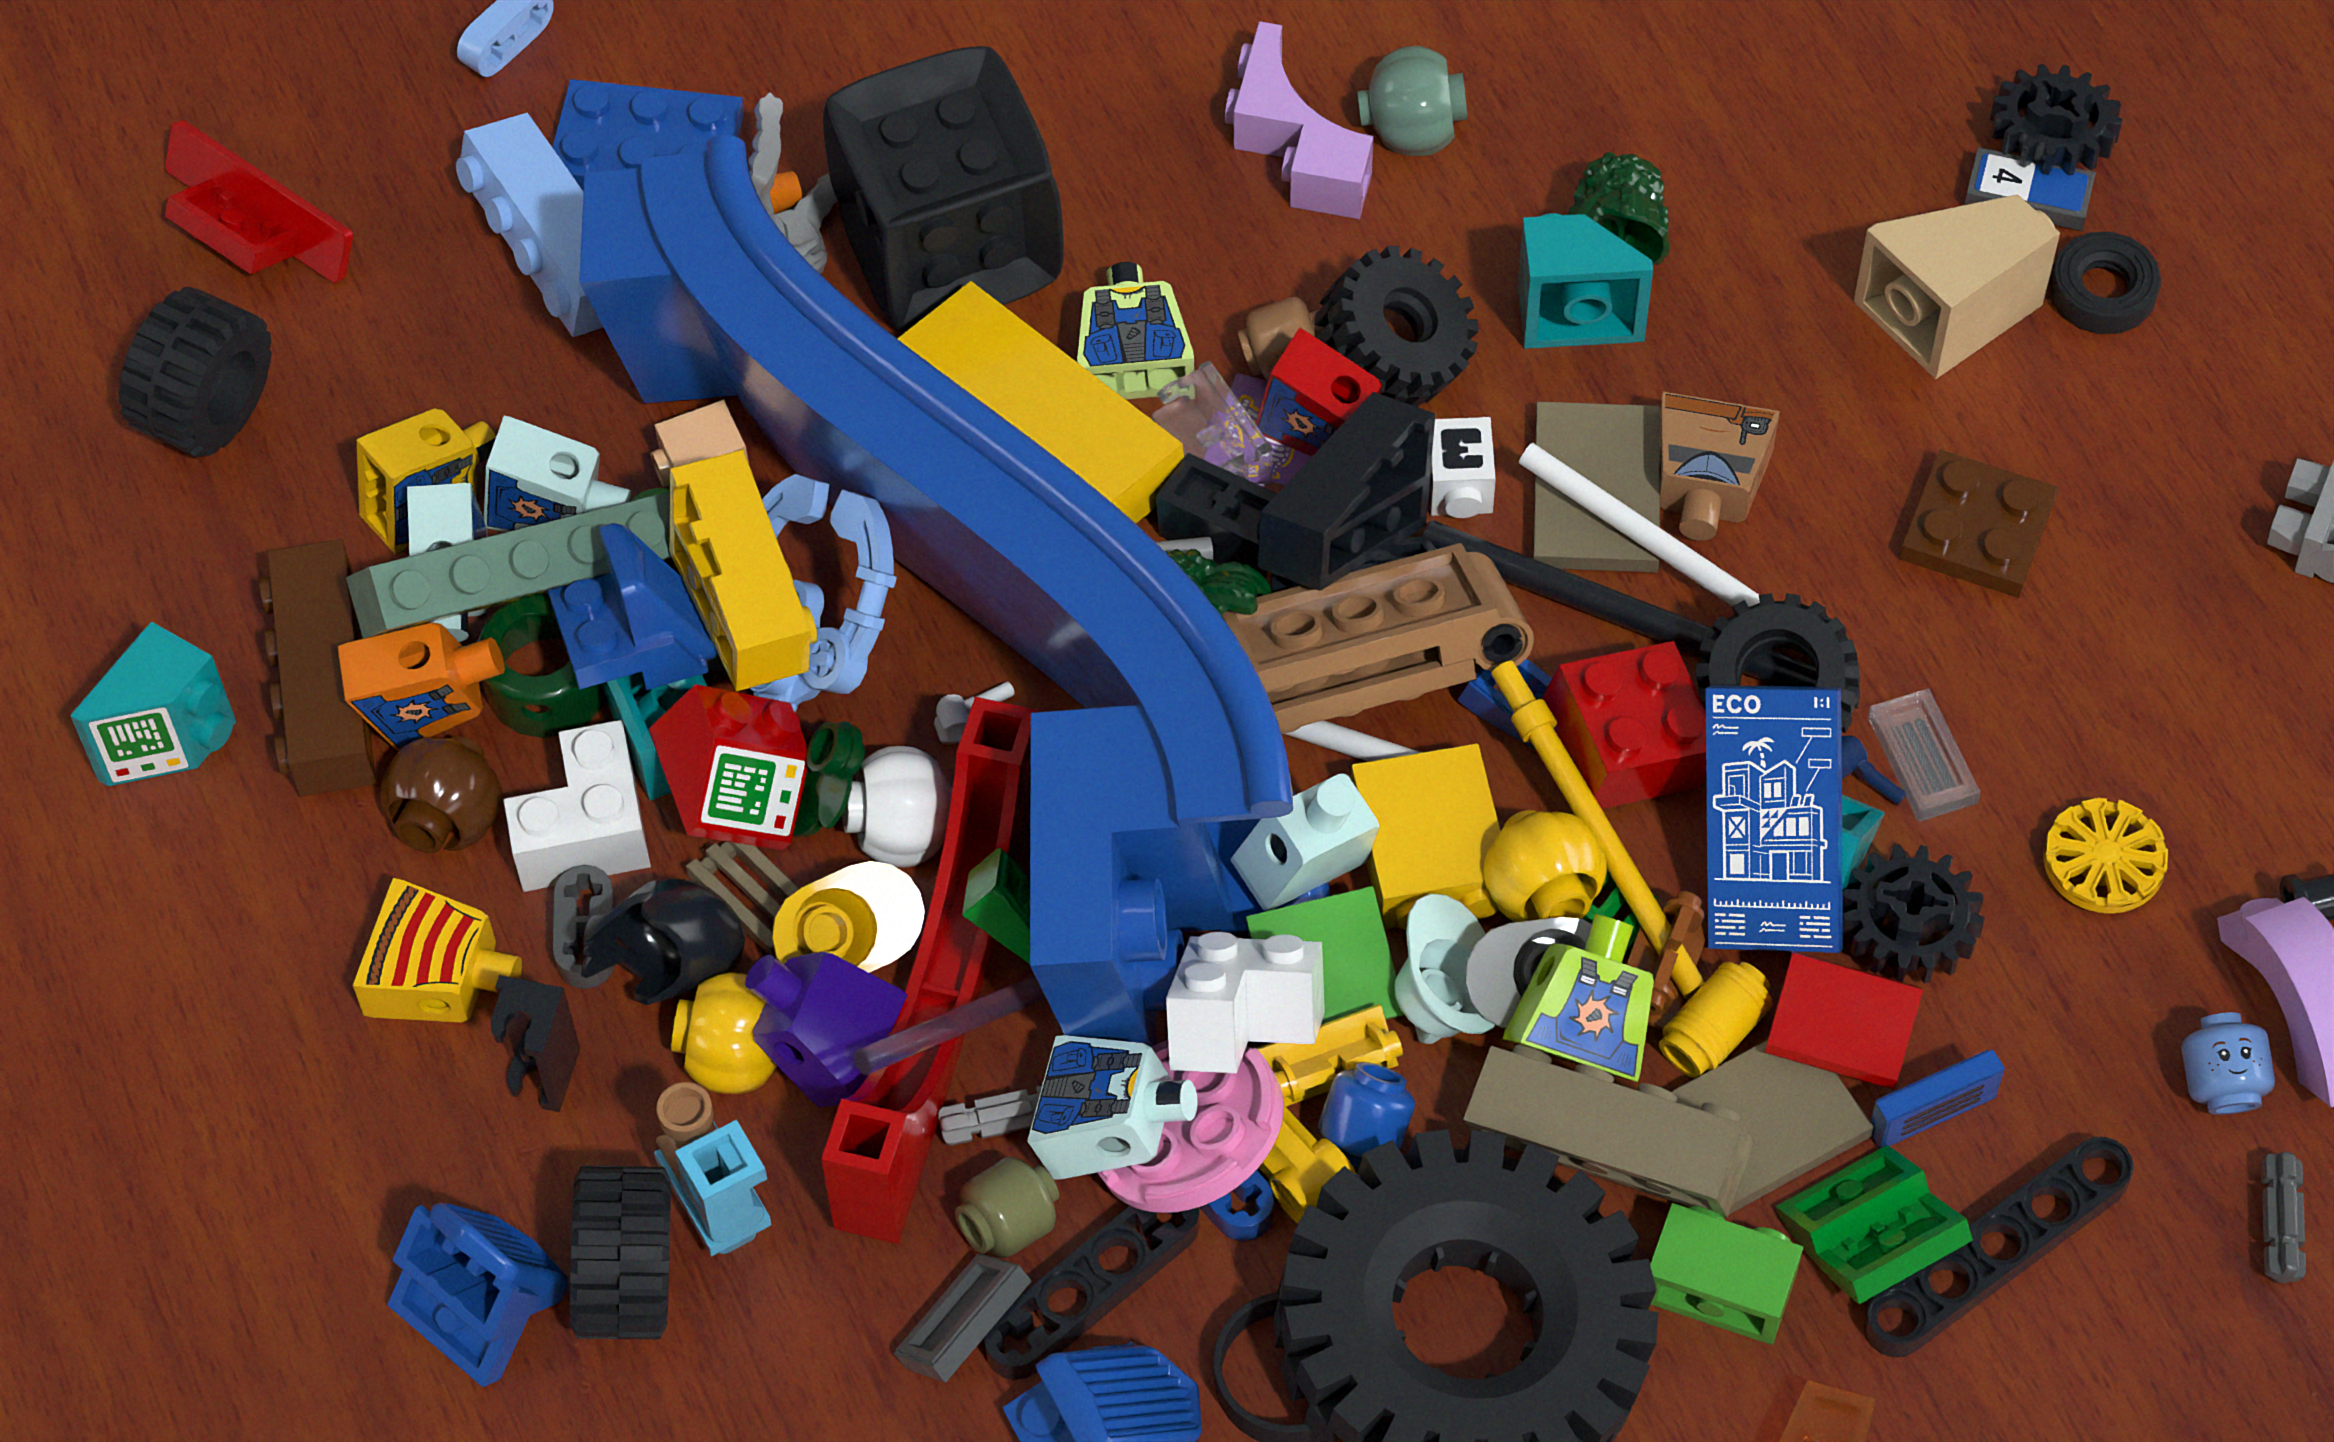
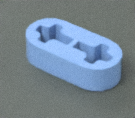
M496 0L462 34L457 47L458 59L482 76L489 77L496 74L546 28L554 10L553 0Z

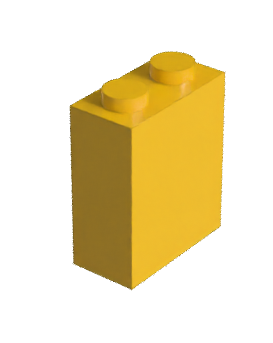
M1479 744L1351 765V781L1377 818L1380 826L1366 865L1371 886L1374 887L1384 930L1397 927L1406 930L1408 913L1414 903L1429 894L1447 895L1461 902L1477 919L1495 914L1499 909L1496 905L1497 903L1492 899L1487 890L1483 875V864L1490 846L1496 841L1500 833V827Z

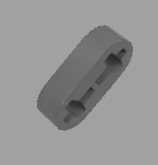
M580 865L570 868L557 880L554 890V958L559 975L565 983L574 988L588 989L597 987L607 981L614 970V966L586 979L581 976L582 965H577L575 957L579 956L580 937H584L585 928L593 915L609 914L616 907L611 879L605 871L596 866ZM593 889L595 895L590 899L589 916H580L576 900L580 899L581 890Z

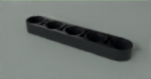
M2092 1137L2082 1142L1969 1225L1973 1241L1875 1295L1870 1301L1864 1322L1865 1337L1871 1347L1880 1354L1889 1357H1905L1916 1352L2119 1201L2126 1193L2134 1169L2132 1156L2127 1148L2118 1141L2107 1137ZM2091 1158L2107 1159L2117 1168L2119 1179L2110 1185L2095 1184L2083 1173L2082 1164ZM2041 1195L2056 1196L2064 1201L2068 1207L2069 1216L2065 1220L2055 1223L2043 1221L2036 1216L2031 1202ZM1991 1232L2007 1234L2017 1244L2018 1254L2009 1260L1993 1259L1984 1252L1980 1240L1984 1235ZM1939 1270L1957 1272L1965 1280L1967 1291L1958 1298L1948 1299L1941 1297L1930 1286L1929 1277ZM1900 1308L1912 1316L1916 1329L1905 1337L1891 1336L1881 1329L1877 1316L1885 1309Z

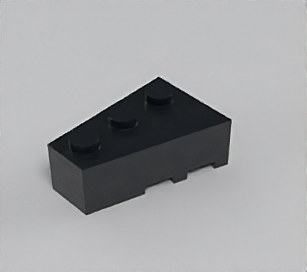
M1372 392L1261 510V517L1256 529V536L1259 541L1257 567L1321 591L1425 527L1436 414Z

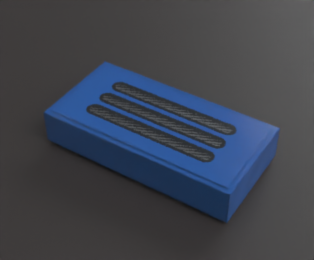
M1985 1050L1877 1099L1871 1118V1123L1874 1126L1871 1137L1878 1149L1886 1145H1894L1995 1099L2005 1068L1994 1050Z

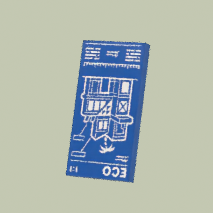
M1710 685L1706 688L1708 949L1839 953L1843 949L1841 687Z

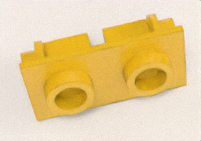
M1380 1004L1322 1024L1315 1044L1272 1042L1256 1048L1268 1062L1278 1079L1285 1107L1330 1091L1334 1077L1341 1071L1355 1069L1357 1063L1369 1062L1390 1069L1399 1066L1396 1057L1403 1055L1399 1037L1394 1030H1388Z

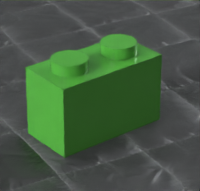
M1672 1203L1650 1264L1657 1289L1650 1305L1773 1345L1797 1276L1804 1246L1792 1243L1787 1236L1774 1229L1765 1227L1750 1229L1725 1221L1723 1216L1699 1206L1686 1208Z

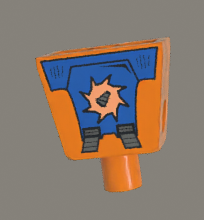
M432 622L338 646L345 701L396 751L401 750L414 740L430 738L477 717L483 709L479 682L501 675L505 671L502 653L492 637L462 646L440 623Z

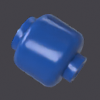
M1369 1062L1357 1063L1355 1069L1341 1071L1334 1077L1318 1121V1129L1324 1139H1328L1342 1151L1352 1166L1359 1167L1363 1153L1391 1140L1395 1142L1400 1150L1415 1109L1414 1097L1405 1088L1406 1079L1387 1067Z

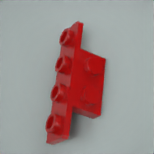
M180 120L171 125L165 170L190 188L168 196L165 212L166 218L186 230L195 239L204 242L225 256L235 266L244 269L250 274H254L293 256L333 283L345 279L353 241V232L349 228L185 120Z

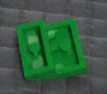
M1889 1145L1878 1149L1775 1206L1778 1217L1799 1245L1804 1246V1251L1839 1288L1858 1304L1865 1302L1973 1241L1967 1218L1930 1193L1924 1171Z

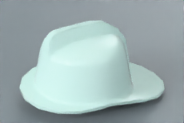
M1429 894L1417 900L1409 911L1407 919L1408 958L1396 977L1394 984L1395 998L1401 1011L1415 1025L1418 1040L1424 1044H1433L1441 1038L1452 1037L1460 1032L1482 1034L1491 1030L1495 1024L1484 1019L1473 1006L1465 985L1466 962L1475 943L1485 935L1483 928L1477 918L1461 902L1447 895Z

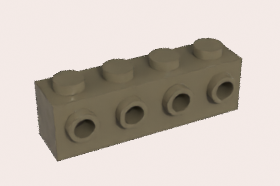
M1514 1045L1512 1052L1494 1046L1490 1047L1463 1118L1470 1131L1478 1130L1505 1135L1504 1148L1522 1154L1528 1142L1560 1156L1557 1165L1576 1171L1581 1170L1585 1174L1687 1206L1706 1208L1728 1218L1754 1146V1141L1745 1124L1740 1122L1741 1116L1738 1113L1713 1103H1703L1700 1110L1676 1103L1677 1096L1652 1084L1640 1083L1637 1090L1614 1084V1077L1590 1065L1577 1064L1574 1071L1552 1065L1551 1057L1528 1046Z

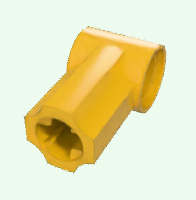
M1284 1106L1278 1137L1266 1159L1258 1168L1269 1179L1273 1195L1280 1206L1297 1224H1299L1308 1205L1316 1208L1321 1187L1341 1168L1346 1166L1351 1172L1356 1174L1347 1157L1334 1143L1324 1138L1317 1141Z

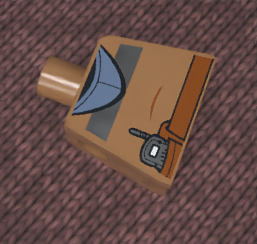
M1663 392L1659 417L1660 507L1666 511L1682 513L1679 529L1684 536L1698 541L1710 540L1716 536L1719 520L1736 523L1746 520L1773 454L1780 411Z

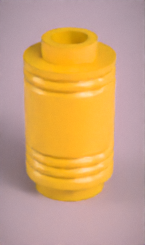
M1723 962L1675 1014L1670 1022L1663 1027L1662 1033L1664 1037L1659 1042L1663 1055L1675 1068L1691 1078H1698L1703 1073H1707L1712 1069L1715 1070L1773 1007L1772 998L1768 993L1771 985L1767 978L1749 963L1741 962L1737 965L1732 962Z

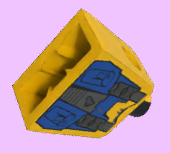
M434 408L357 439L359 515L394 554L404 550L409 546L407 487L471 483L476 497V465L489 459L496 439L493 430L483 421H479L461 430L444 410Z

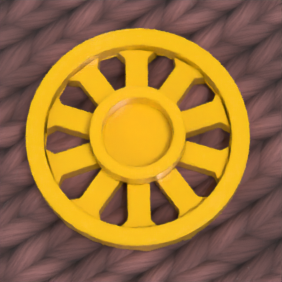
M2106 798L2082 801L2081 804L2074 807L2071 806L2060 813L2049 829L2043 850L2046 873L2057 891L2067 900L2081 908L2098 913H2122L2133 910L2149 901L2156 894L2167 870L2168 849L2166 848L2165 838L2160 827L2152 819L2149 820L2142 814L2143 810L2122 800H2119L2118 803L2107 801ZM2105 816L2117 818L2110 831L2108 830ZM2088 817L2090 819L2092 830L2088 828L2084 823H2082L2079 819ZM2130 824L2139 830L2123 837ZM2061 832H2068L2076 840L2062 838L2060 834ZM2146 845H2151L2154 852L2141 851L2137 849L2144 847ZM2058 855L2076 857L2065 863L2056 859ZM2136 867L2150 869L2154 874L2153 876H2146ZM2082 874L2086 878L2084 883L2074 886L2069 881L2070 878ZM2123 879L2136 889L2134 894L2130 895L2129 892L2123 889ZM2098 885L2107 886V898L2097 897L2095 889Z

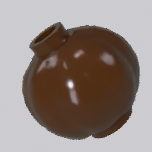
M454 736L450 739L430 737L412 741L395 755L382 778L380 796L384 811L393 822L397 836L405 844L418 851L435 853L442 848L454 824L458 830L444 846V850H462L483 838L498 816L502 802V788L496 773L489 766L488 761L484 758L482 748L477 743L462 736Z

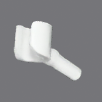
M1007 681L976 697L1002 702L1014 696L1015 691L1011 683ZM953 694L941 698L938 702L934 726L943 744L953 745L960 743L975 697L964 700L960 695Z

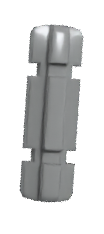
M1042 1085L1036 1086L1037 1093L1031 1095L1027 1094V1089L974 1100L975 1107L967 1109L964 1102L942 1107L938 1113V1120L945 1144L953 1146L973 1141L972 1134L981 1133L982 1139L1031 1129Z

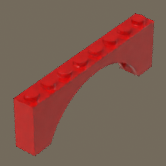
M976 696L974 698L956 753L952 798L944 845L927 920L905 993L908 995L868 1077L853 1095L848 1098H841L821 1158L833 1226L836 1230L895 1244L900 1243L939 1121L938 1113L944 1105L996 943V939L962 915L968 874L997 848L1007 852L1020 867L1030 836L1031 713H1037L1038 710Z

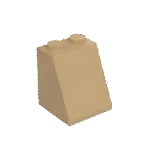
M2018 194L1877 223L1870 227L1866 233L1854 303L1928 373L1937 379L2043 305L2060 232L2045 213L2032 208Z

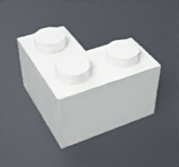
M618 720L559 732L568 787L504 799L512 853L523 892L556 886L557 880L564 872L580 865L596 866L605 871L607 875L651 867L623 721Z
M1211 932L1200 937L1191 936L1166 997L1170 1070L1237 1073L1248 1041L1315 1044L1325 1014L1322 942L1303 941L1293 935H1276L1266 940L1236 938L1234 935L1226 932Z

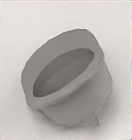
M1557 917L1508 923L1491 929L1475 943L1466 962L1465 985L1470 1002L1484 1019L1501 1028H1506L1551 943L1569 945L1584 950L1592 924L1583 919Z

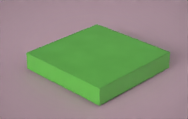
M1373 886L1253 914L1244 918L1249 939L1266 940L1276 935H1293L1303 941L1322 942L1325 1014L1321 1025L1377 1004L1382 1006L1385 1020L1405 1015L1395 998L1394 984L1396 974Z

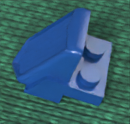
M617 523L600 526L599 532L610 573L590 579L578 580L569 585L548 590L552 609L579 689L640 672L646 690L708 673L706 660L716 658L718 653L682 577L626 526Z
M436 1203L432 1206L431 1211L423 1205L416 1207L392 1260L403 1270L387 1306L479 1385L485 1387L501 1380L529 1316L561 1302L569 1284L565 1273L534 1239L499 1217L447 1203Z
M1133 1342L1123 1345L1092 1347L1089 1350L1052 1353L1036 1364V1369L1042 1381L1002 1407L1020 1442H1197L1202 1433L1198 1384L1156 1348L1147 1345L1136 1346Z

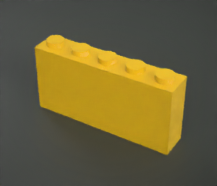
M972 281L968 282L897 338L1059 459L1119 508L1135 524L1157 507V494L1184 459L1183 443Z

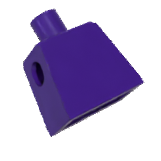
M823 951L791 957L784 965L772 955H765L751 967L745 980L746 987L766 1002L753 1029L754 1041L819 1108L839 1105L841 1098L850 1097L861 1087L876 1063L908 995L894 985L844 959Z

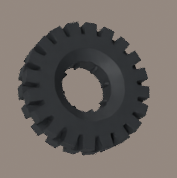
M1448 1129L1415 1133L1410 1151L1407 1154L1402 1155L1393 1140L1363 1153L1358 1173L1354 1174L1344 1166L1321 1187L1316 1208L1310 1205L1307 1206L1294 1231L1277 1291L1279 1299L1274 1314L1275 1348H1285L1280 1372L1291 1400L1294 1401L1306 1397L1309 1402L1304 1422L1320 1442H1335L1339 1438L1344 1442H1613L1625 1425L1651 1366L1647 1363L1656 1345L1659 1312L1648 1310L1657 1290L1649 1259L1632 1260L1631 1256L1639 1237L1623 1211L1619 1210L1604 1218L1598 1210L1606 1191L1581 1170L1566 1184L1553 1176L1560 1156L1528 1142L1520 1161L1503 1156L1505 1135L1472 1130L1466 1149H1453ZM1462 1266L1484 1272V1275L1493 1276L1503 1282L1522 1302L1520 1306L1522 1314L1528 1313L1531 1321L1534 1342H1526L1520 1356L1522 1363L1504 1374L1495 1376L1494 1373L1486 1375L1485 1379L1452 1377L1443 1374L1442 1370L1438 1368L1434 1370L1423 1363L1404 1343L1406 1338L1404 1330L1398 1331L1394 1321L1392 1301L1401 1303L1407 1287L1406 1282L1424 1271L1432 1269L1434 1272L1441 1270V1267Z

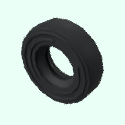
M2089 232L2072 239L2058 253L2049 281L2052 301L2063 318L2080 329L2098 334L2123 333L2139 326L2154 310L2161 287L2158 263L2149 250L2133 238L2114 232ZM2093 268L2112 269L2124 276L2128 284V290L2116 298L2096 296L2083 285L2082 276Z

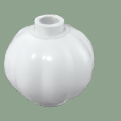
M887 746L877 750L863 760L858 771L857 780L852 781L851 795L842 814L844 832L857 833L861 850L877 862L903 868L917 866L933 857L940 850L944 842L953 786L950 787L949 781L938 762L929 754L919 749L907 746Z

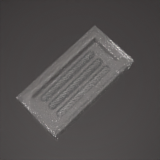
M1929 688L1870 706L1868 713L1869 722L1902 790L1907 793L1906 798L1918 822L1978 804L1981 792Z

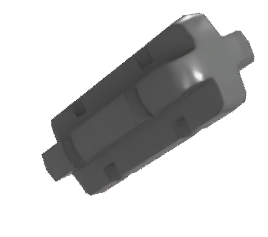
M2291 1152L2267 1154L2261 1163L2262 1183L2268 1184V1187L2262 1191L2263 1242L2270 1243V1246L2264 1249V1272L2267 1276L2271 1277L2273 1282L2285 1284L2302 1280L2306 1273L2305 1252L2299 1251V1248L2305 1244L2303 1193L2297 1192V1189L2303 1185V1165L2295 1157L2294 1153Z

